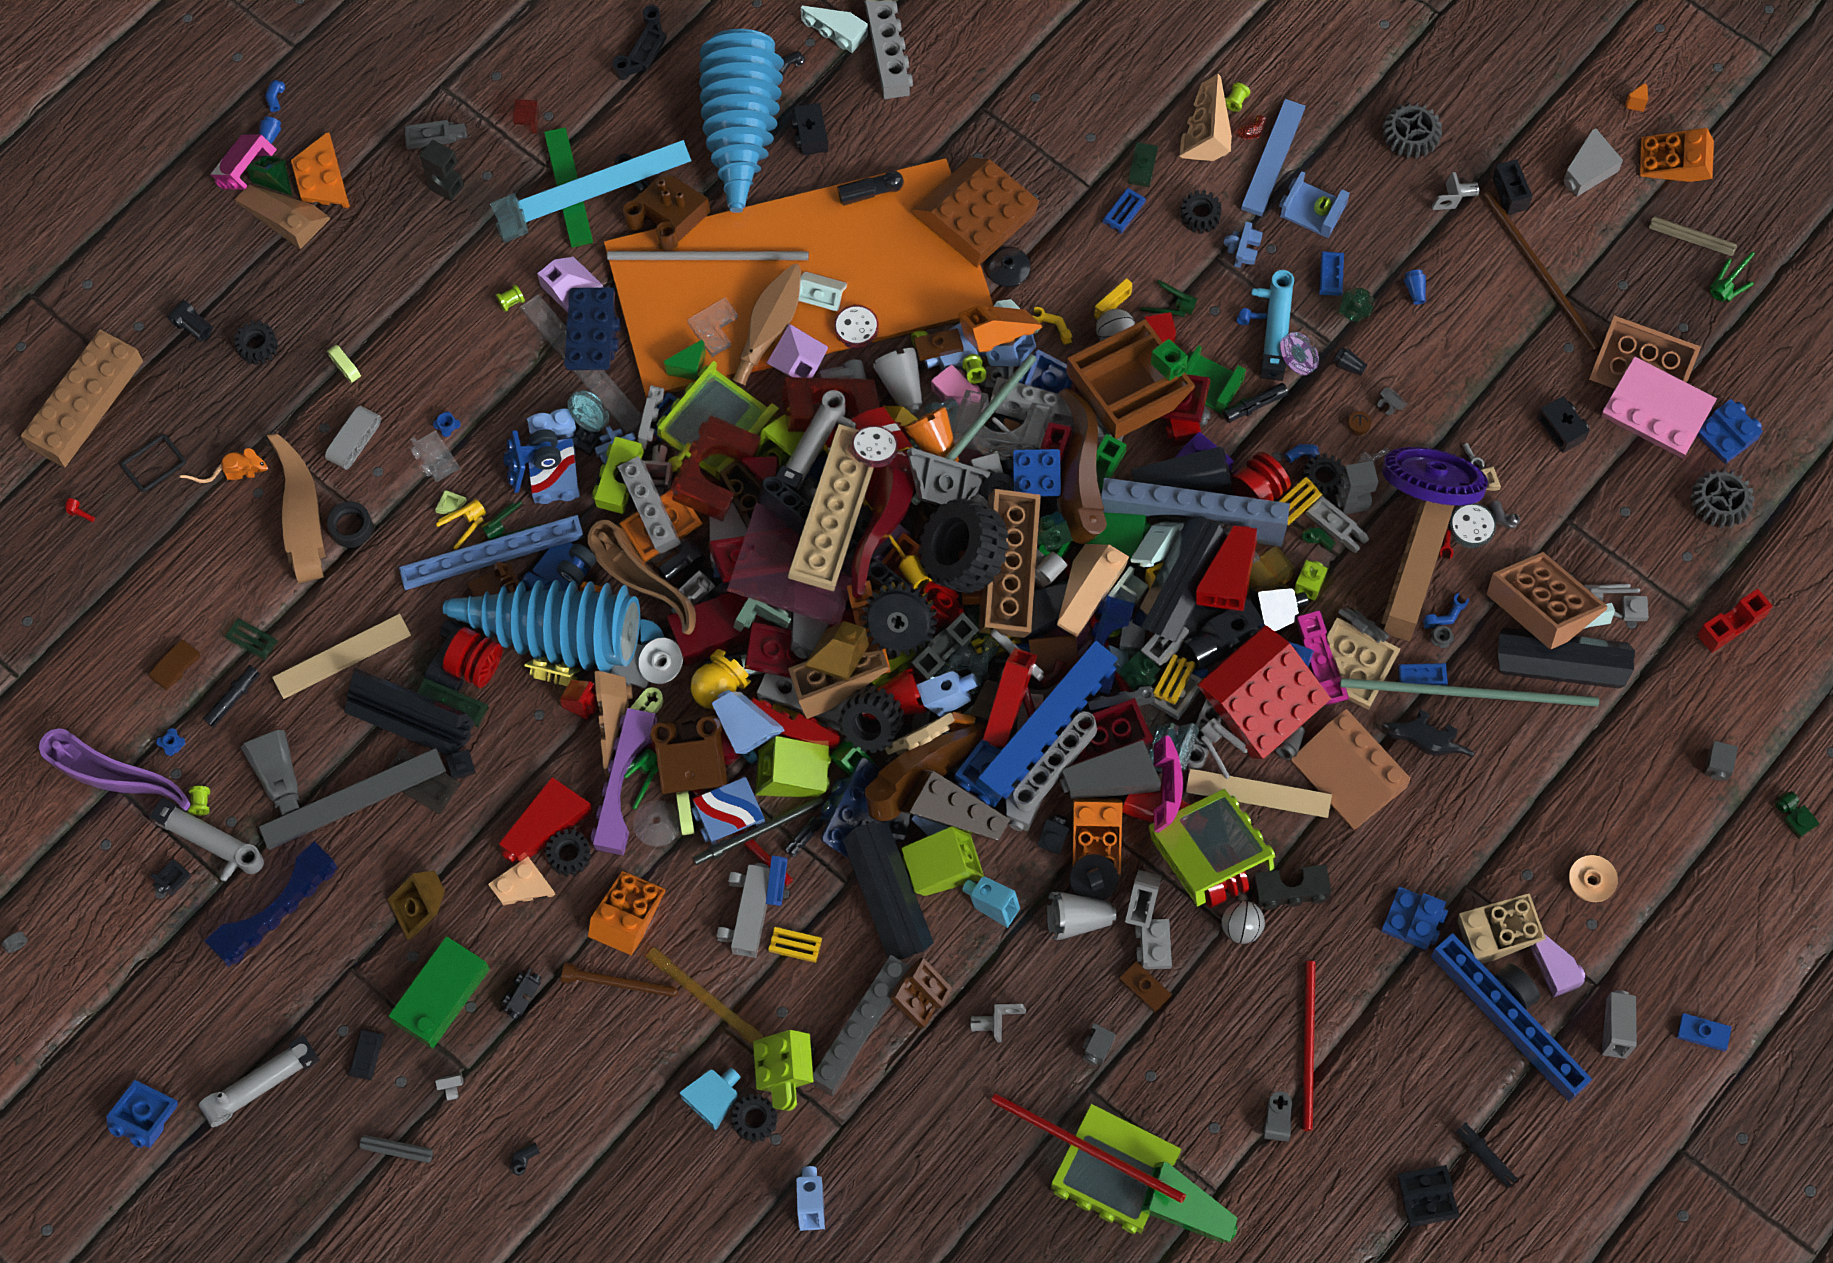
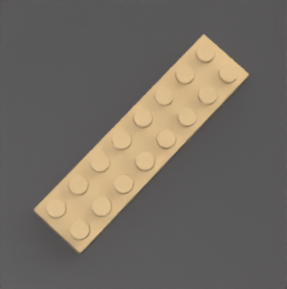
M838 425L789 571V579L830 591L835 590L876 461L863 458L855 450L854 439L861 430Z

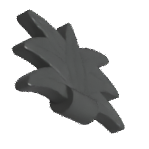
M1345 608V610L1339 609L1338 613L1352 622L1351 625L1362 634L1366 633L1377 643L1380 641L1385 642L1390 636L1377 627L1374 621L1367 620L1356 609L1353 611L1349 608Z

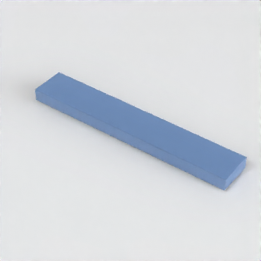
M1287 99L1284 100L1241 210L1262 217L1305 111V105Z

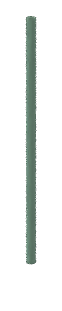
M1340 678V687L1596 707L1599 705V697Z

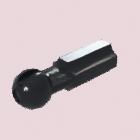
M893 170L888 171L885 175L865 178L837 186L840 202L844 206L873 198L875 195L897 192L902 188L904 180L899 172Z

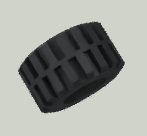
M871 686L870 689L863 687L860 691L857 690L853 693L840 711V719L838 720V725L842 726L840 732L842 735H846L845 740L847 743L852 742V747L855 749L860 747L863 752L869 749L871 753H875L878 749L882 751L893 742L901 730V726L904 723V718L902 717L904 714L903 709H899L901 704L899 700L895 701L893 699L894 695L892 693L889 695L885 693L886 689L881 688L877 690L876 686ZM862 713L874 715L879 720L881 726L869 724L863 718Z

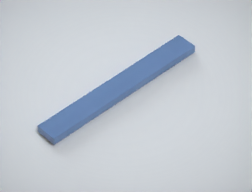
M578 515L404 565L399 567L403 586L405 590L494 565L499 561L504 562L584 538Z

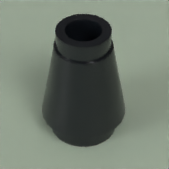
M1341 347L1332 361L1336 364L1337 368L1359 376L1363 374L1367 367V364L1349 348Z

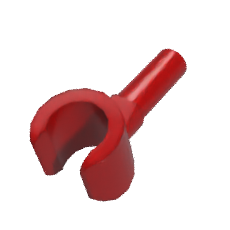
M72 498L67 499L65 508L69 515H78L92 523L94 522L95 517L78 509L79 501Z
M1446 530L1444 544L1438 555L1440 559L1442 558L1443 551H1447L1450 554L1449 560L1454 554L1453 549L1450 547V530Z

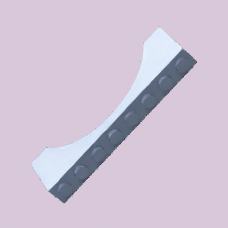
M1104 478L1101 496L1104 506L1103 512L1146 516H1202L1230 526L1257 528L1258 544L1282 547L1290 507V503L1111 478Z

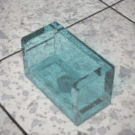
M515 194L490 204L498 220L496 228L504 243L529 233L523 209Z

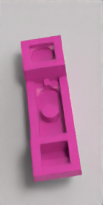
M1320 611L1298 616L1297 621L1303 646L1314 650L1309 664L1311 672L1331 698L1325 705L1348 700L1349 696L1346 688L1340 687V678L1342 676H1339L1326 637L1327 631Z
M1166 735L1154 744V766L1162 768V804L1154 809V832L1157 833L1169 826L1175 819L1180 807L1183 791V777L1179 756L1170 736Z

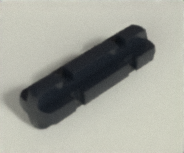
M812 816L807 821L808 825H804L792 838V842L790 841L785 846V852L789 856L795 857L799 853V848H803L815 835L814 832H817L822 827V821L818 817Z

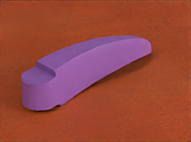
M65 729L50 730L40 740L39 750L41 756L62 773L81 783L120 793L166 796L178 803L185 811L190 807V802L183 791L172 781L154 772L113 760L95 751Z

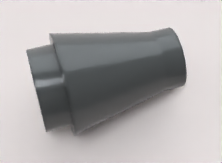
M1300 726L1275 749L1276 753L1285 760H1291L1293 756L1296 757L1305 734V729Z

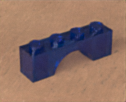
M1107 596L1106 600H1101L1098 613L1102 614L1100 623L1095 622L1092 636H1095V641L1104 646L1112 632L1119 628L1129 627L1135 603ZM1116 671L1108 679L1104 676L1099 682L1102 684V687L1098 690L1099 692L1111 694Z

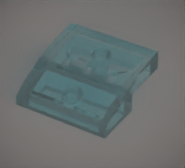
M1172 722L1160 725L1153 742V748L1154 744L1165 735L1170 736L1177 750L1181 769L1186 770L1200 727L1193 723L1183 726H1177ZM1152 749L1149 756L1154 765V749ZM1155 767L1156 771L1162 772V768Z

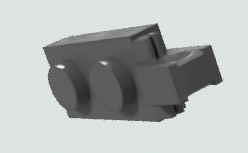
M448 120L404 127L407 149L424 147L432 139L440 144H449L456 142L458 139L467 138V130L464 123L454 125V122H448Z
M1148 686L1140 687L1138 691L1131 693L1128 691L1119 692L1113 697H1096L1093 701L1088 702L1090 713L1094 714L1133 698L1136 699L1138 706L1155 703L1152 687Z

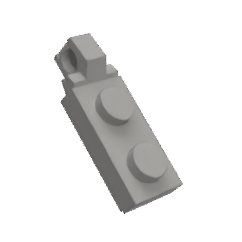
M650 385L638 434V442L642 443L643 449H646L648 441L652 442L655 429L651 428L652 421L657 422L659 414L657 405L663 402L664 388Z

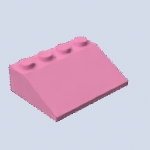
M1634 357L1603 410L1601 417L1684 459L1717 398Z

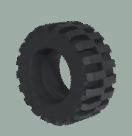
M953 499L948 501L947 504H942L938 507L937 512H933L930 515V521L925 523L923 527L925 529L924 533L920 536L921 547H919V555L922 556V559H920L922 568H925L924 572L927 577L931 578L932 582L965 593H972L975 590L979 591L985 587V584L989 585L994 580L993 577L1000 573L1002 570L1000 567L1006 561L1005 553L1009 547L1006 538L1009 537L1007 529L1004 528L1006 527L1005 522L997 511L968 499ZM969 531L968 547L961 559L958 560L960 543Z

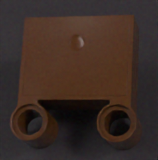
M665 171L634 200L627 202L623 206L626 225L631 230H638L644 227L645 218L658 225L656 227V235L659 248L663 251H672L676 249L678 242L710 213V207L706 196Z
M710 715L698 721L697 732L704 738L701 740L672 743L677 736V729L673 723L665 721L652 727L650 736L655 742L662 794L720 787L728 784L721 739L723 726L717 716ZM708 720L714 724V731L712 733H709L705 728ZM661 727H665L668 731L666 739H663L659 734Z

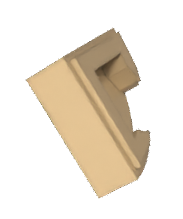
M1494 467L1481 469L1488 480L1486 490H1500L1501 486Z

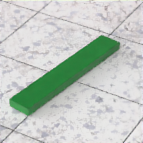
M566 127L544 132L557 187L577 180V172ZM582 201L563 208L571 247L593 243L584 202Z

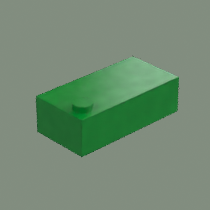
M446 936L389 1014L390 1020L394 1025L433 1050L490 969L487 962Z

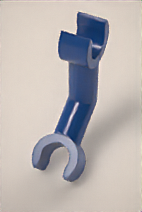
M1457 593L1452 600L1453 606L1448 615H1426V619L1423 620L1424 628L1431 629L1438 625L1453 624L1460 611L1466 608L1469 598H1467L1465 603L1460 604L1457 601L1459 593Z

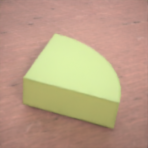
M445 490L435 509L436 513L450 514L462 508L467 501L466 497Z

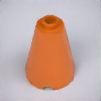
M945 407L927 413L922 418L904 426L907 434L921 451L945 458L955 446Z

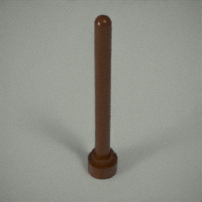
M564 963L561 982L571 984L572 981L577 982V980L670 997L678 995V989L675 987L581 971L578 967H575V964Z

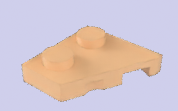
M526 857L488 884L502 905L514 904L517 901H530L533 898L542 896L553 897L555 895L551 886L529 857Z

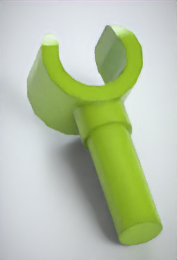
M687 442L677 456L669 459L668 462L672 465V472L676 471L679 473L680 469L685 468L682 459L692 446L691 443Z

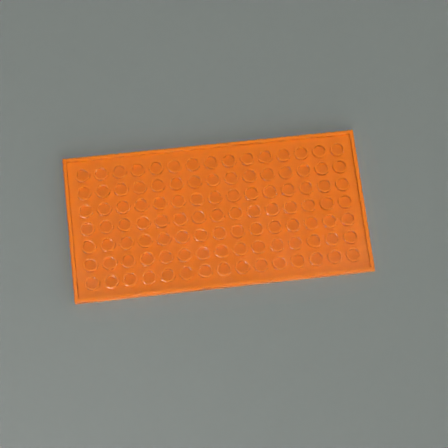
M947 159L896 170L903 176L904 180L903 186L899 191L875 195L873 198L844 206L840 202L837 186L854 181L747 206L740 213L727 211L706 216L678 242L676 249L672 250L808 251L809 260H609L646 399L648 398L650 385L664 388V395L667 392L672 393L684 390L692 381L696 382L695 380L667 375L663 361L700 340L704 341L706 350L702 368L705 365L709 366L715 361L718 372L728 379L733 378L742 360L740 356L747 341L751 314L755 303L770 283L793 264L800 266L801 275L804 272H809L847 283V287L842 293L838 311L798 301L795 314L790 322V325L826 345L828 349L825 354L959 322L958 313L977 305L994 306L981 265L978 267L974 266L911 212L917 204L951 175ZM885 173L879 174V175H875V176H871V177H867V178H874V177H877V176L885 175ZM656 229L604 241L606 252L663 251L658 245ZM851 307H863L869 310L877 322L876 331L873 336L860 343H852L843 339L837 332L836 321L844 310ZM784 332L768 347L757 366H753L751 373L773 368L767 364V361ZM710 379L706 384L717 381Z

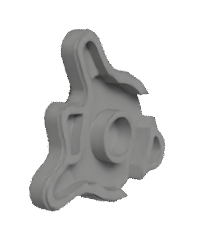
M995 629L990 632V635L1010 655L1014 648L1019 649L1004 634L1001 635ZM1035 664L1032 675L1040 682L1044 678V672Z

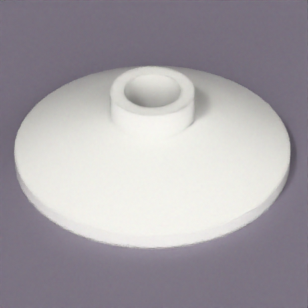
M657 638L650 641L643 648L639 657V669L642 676L655 684L667 683L674 679L680 672L683 664V656L678 644L668 638ZM667 660L666 664L662 667V661Z

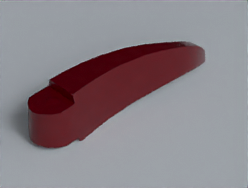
M893 455L877 472L870 521L857 545L852 563V596L856 599H861L865 593L872 554L896 530L910 506L915 484L909 459L904 455Z

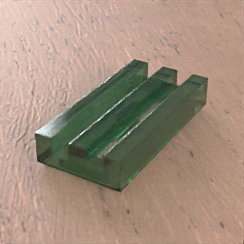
M237 618L225 636L229 642L264 661L268 658V653L273 651V646H276L278 643L276 638ZM238 627L246 629L269 643L266 645L238 630ZM233 634H236L237 636L260 647L261 649H263V651H260L254 648L253 646L243 642L242 640L234 637Z

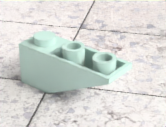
M803 5L801 7V20L808 27L818 30L823 37L830 38L836 42L843 50L846 49L853 53L868 36V24L850 12Z
M1163 521L1153 525L1132 556L1131 562L1140 563L1141 567L1154 566L1155 562L1165 561L1184 523Z

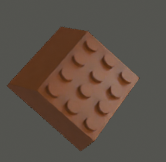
M970 157L917 204L911 212L974 266L978 267L1036 214L1039 200L992 160Z
M1146 319L1067 358L1066 374L1115 439L1173 411L1195 387L1186 373L1168 381L1151 365L1152 351L1163 342Z

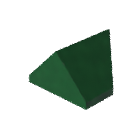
M260 156L252 160L246 167L252 183L292 196L285 159L275 156Z

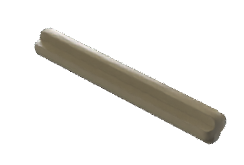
M1656 216L1652 218L1649 228L1730 256L1734 255L1737 248L1736 243Z

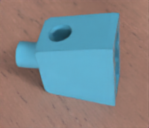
M985 876L978 883L968 879L963 886V892L970 895L973 905L978 911L1007 928L1020 910L1014 890Z
M731 1067L721 1077L711 1069L680 1092L681 1099L716 1130L738 1098L737 1092L732 1086L741 1077Z

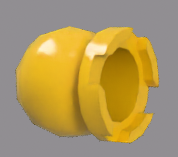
M717 649L710 656L712 663L705 664L697 669L691 679V693L695 701L706 709L715 710L712 702L718 699L717 696L727 690L736 692L737 687L744 689L751 682V680L746 679L749 675L735 659L730 662L725 658L726 652L721 649Z

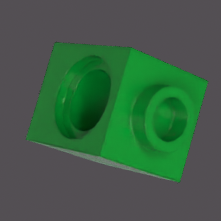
M1170 339L1152 351L1151 365L1168 381H1171L1176 376L1180 377L1187 369L1188 356Z

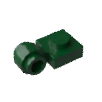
M1793 791L1784 792L1777 797L1775 806L1781 813L1786 812L1789 814L1784 821L1797 838L1800 839L1820 823L1805 805L1799 809L1797 808L1799 798Z

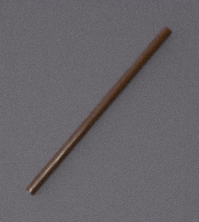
M1486 192L1483 197L1592 351L1599 350L1601 348L1600 344L1492 192Z

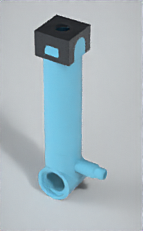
M1279 270L1273 274L1270 289H1252V295L1269 298L1260 379L1283 381L1286 361L1281 352V342L1285 337H1288L1294 285L1293 275L1286 270ZM1281 283H1282V284H1284V285H1286V286H1285V287H1281V286H1279L1278 284H1281Z

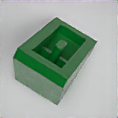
M700 340L663 361L666 374L697 381L706 355L704 341Z

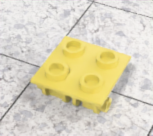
M547 656L533 659L524 665L531 668L530 675L534 676V679L543 681L547 679V682H551L554 673V683L557 684L559 681V684L568 686L571 680H578V677L574 675L581 671V668L568 667L564 661H561V664H552Z

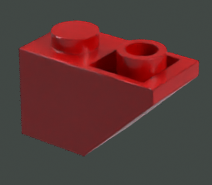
M571 680L560 698L562 708L587 720L590 714H594L598 708L594 683Z

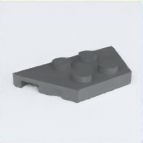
M915 448L907 450L918 500L941 506L953 499L964 498L970 500L979 491L982 482L990 476L988 471Z

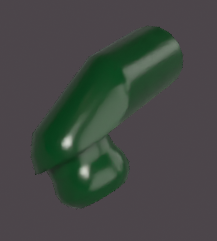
M1308 528L1302 532V539L1306 543H1321L1328 551L1336 545V542L1321 528Z

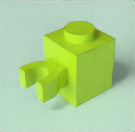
M1306 560L1296 582L1295 593L1305 592L1309 599L1315 601L1328 568L1324 567L1320 562Z

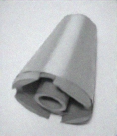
M914 348L903 349V354H897L894 351L876 359L875 363L872 364L874 370L897 406H903L910 413L918 411L919 406L922 405L916 350Z
M1058 891L1051 892L1048 899H1052V905H1047V923L1049 932H1054L1055 934L1052 937L1053 940H1062L1111 926L1112 922L1116 920V908L1111 905L1110 901Z

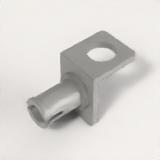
M1452 172L1446 181L1448 195L1438 196L1432 205V210L1456 209L1462 197L1478 196L1479 187H1475L1478 186V183L1460 184L1456 172ZM1450 200L1449 203L1440 204L1443 201Z
M655 445L652 449V460L643 462L651 477L665 478V492H667L672 484V465L670 462H665L667 448L661 445L659 453V446Z
M995 1004L993 1016H971V1021H973L971 1023V1031H993L994 1038L1000 1043L1002 1042V1014H1026V1009L1023 1004Z

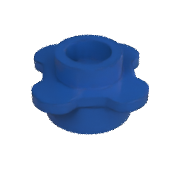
M444 412L433 422V426L442 432V436L449 437L453 430L460 428L461 423L459 420H455L451 412Z
M171 728L168 729L167 734L159 737L156 743L165 750L166 755L172 756L185 745V739L177 735L176 729Z

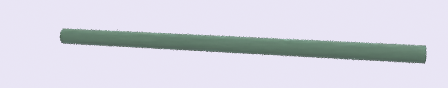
M1029 354L945 456L946 459L954 461L1035 363L1037 359L1034 355ZM917 492L911 498V502L914 505H918L921 500H918Z

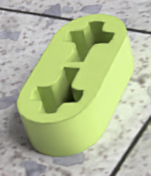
M337 344L327 350L331 360L350 383L361 377L357 368Z
M653 687L647 688L630 709L644 710L645 712L656 714L663 705L661 691ZM656 695L657 702L652 701L648 705L647 697H654Z
M676 792L682 835L694 834L689 792Z

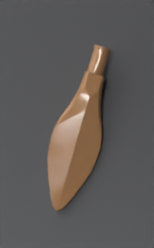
M798 264L791 265L771 282L755 303L751 314L747 341L740 356L742 360L732 379L733 381L746 386L753 366H757L764 352L792 321L800 295L801 268Z

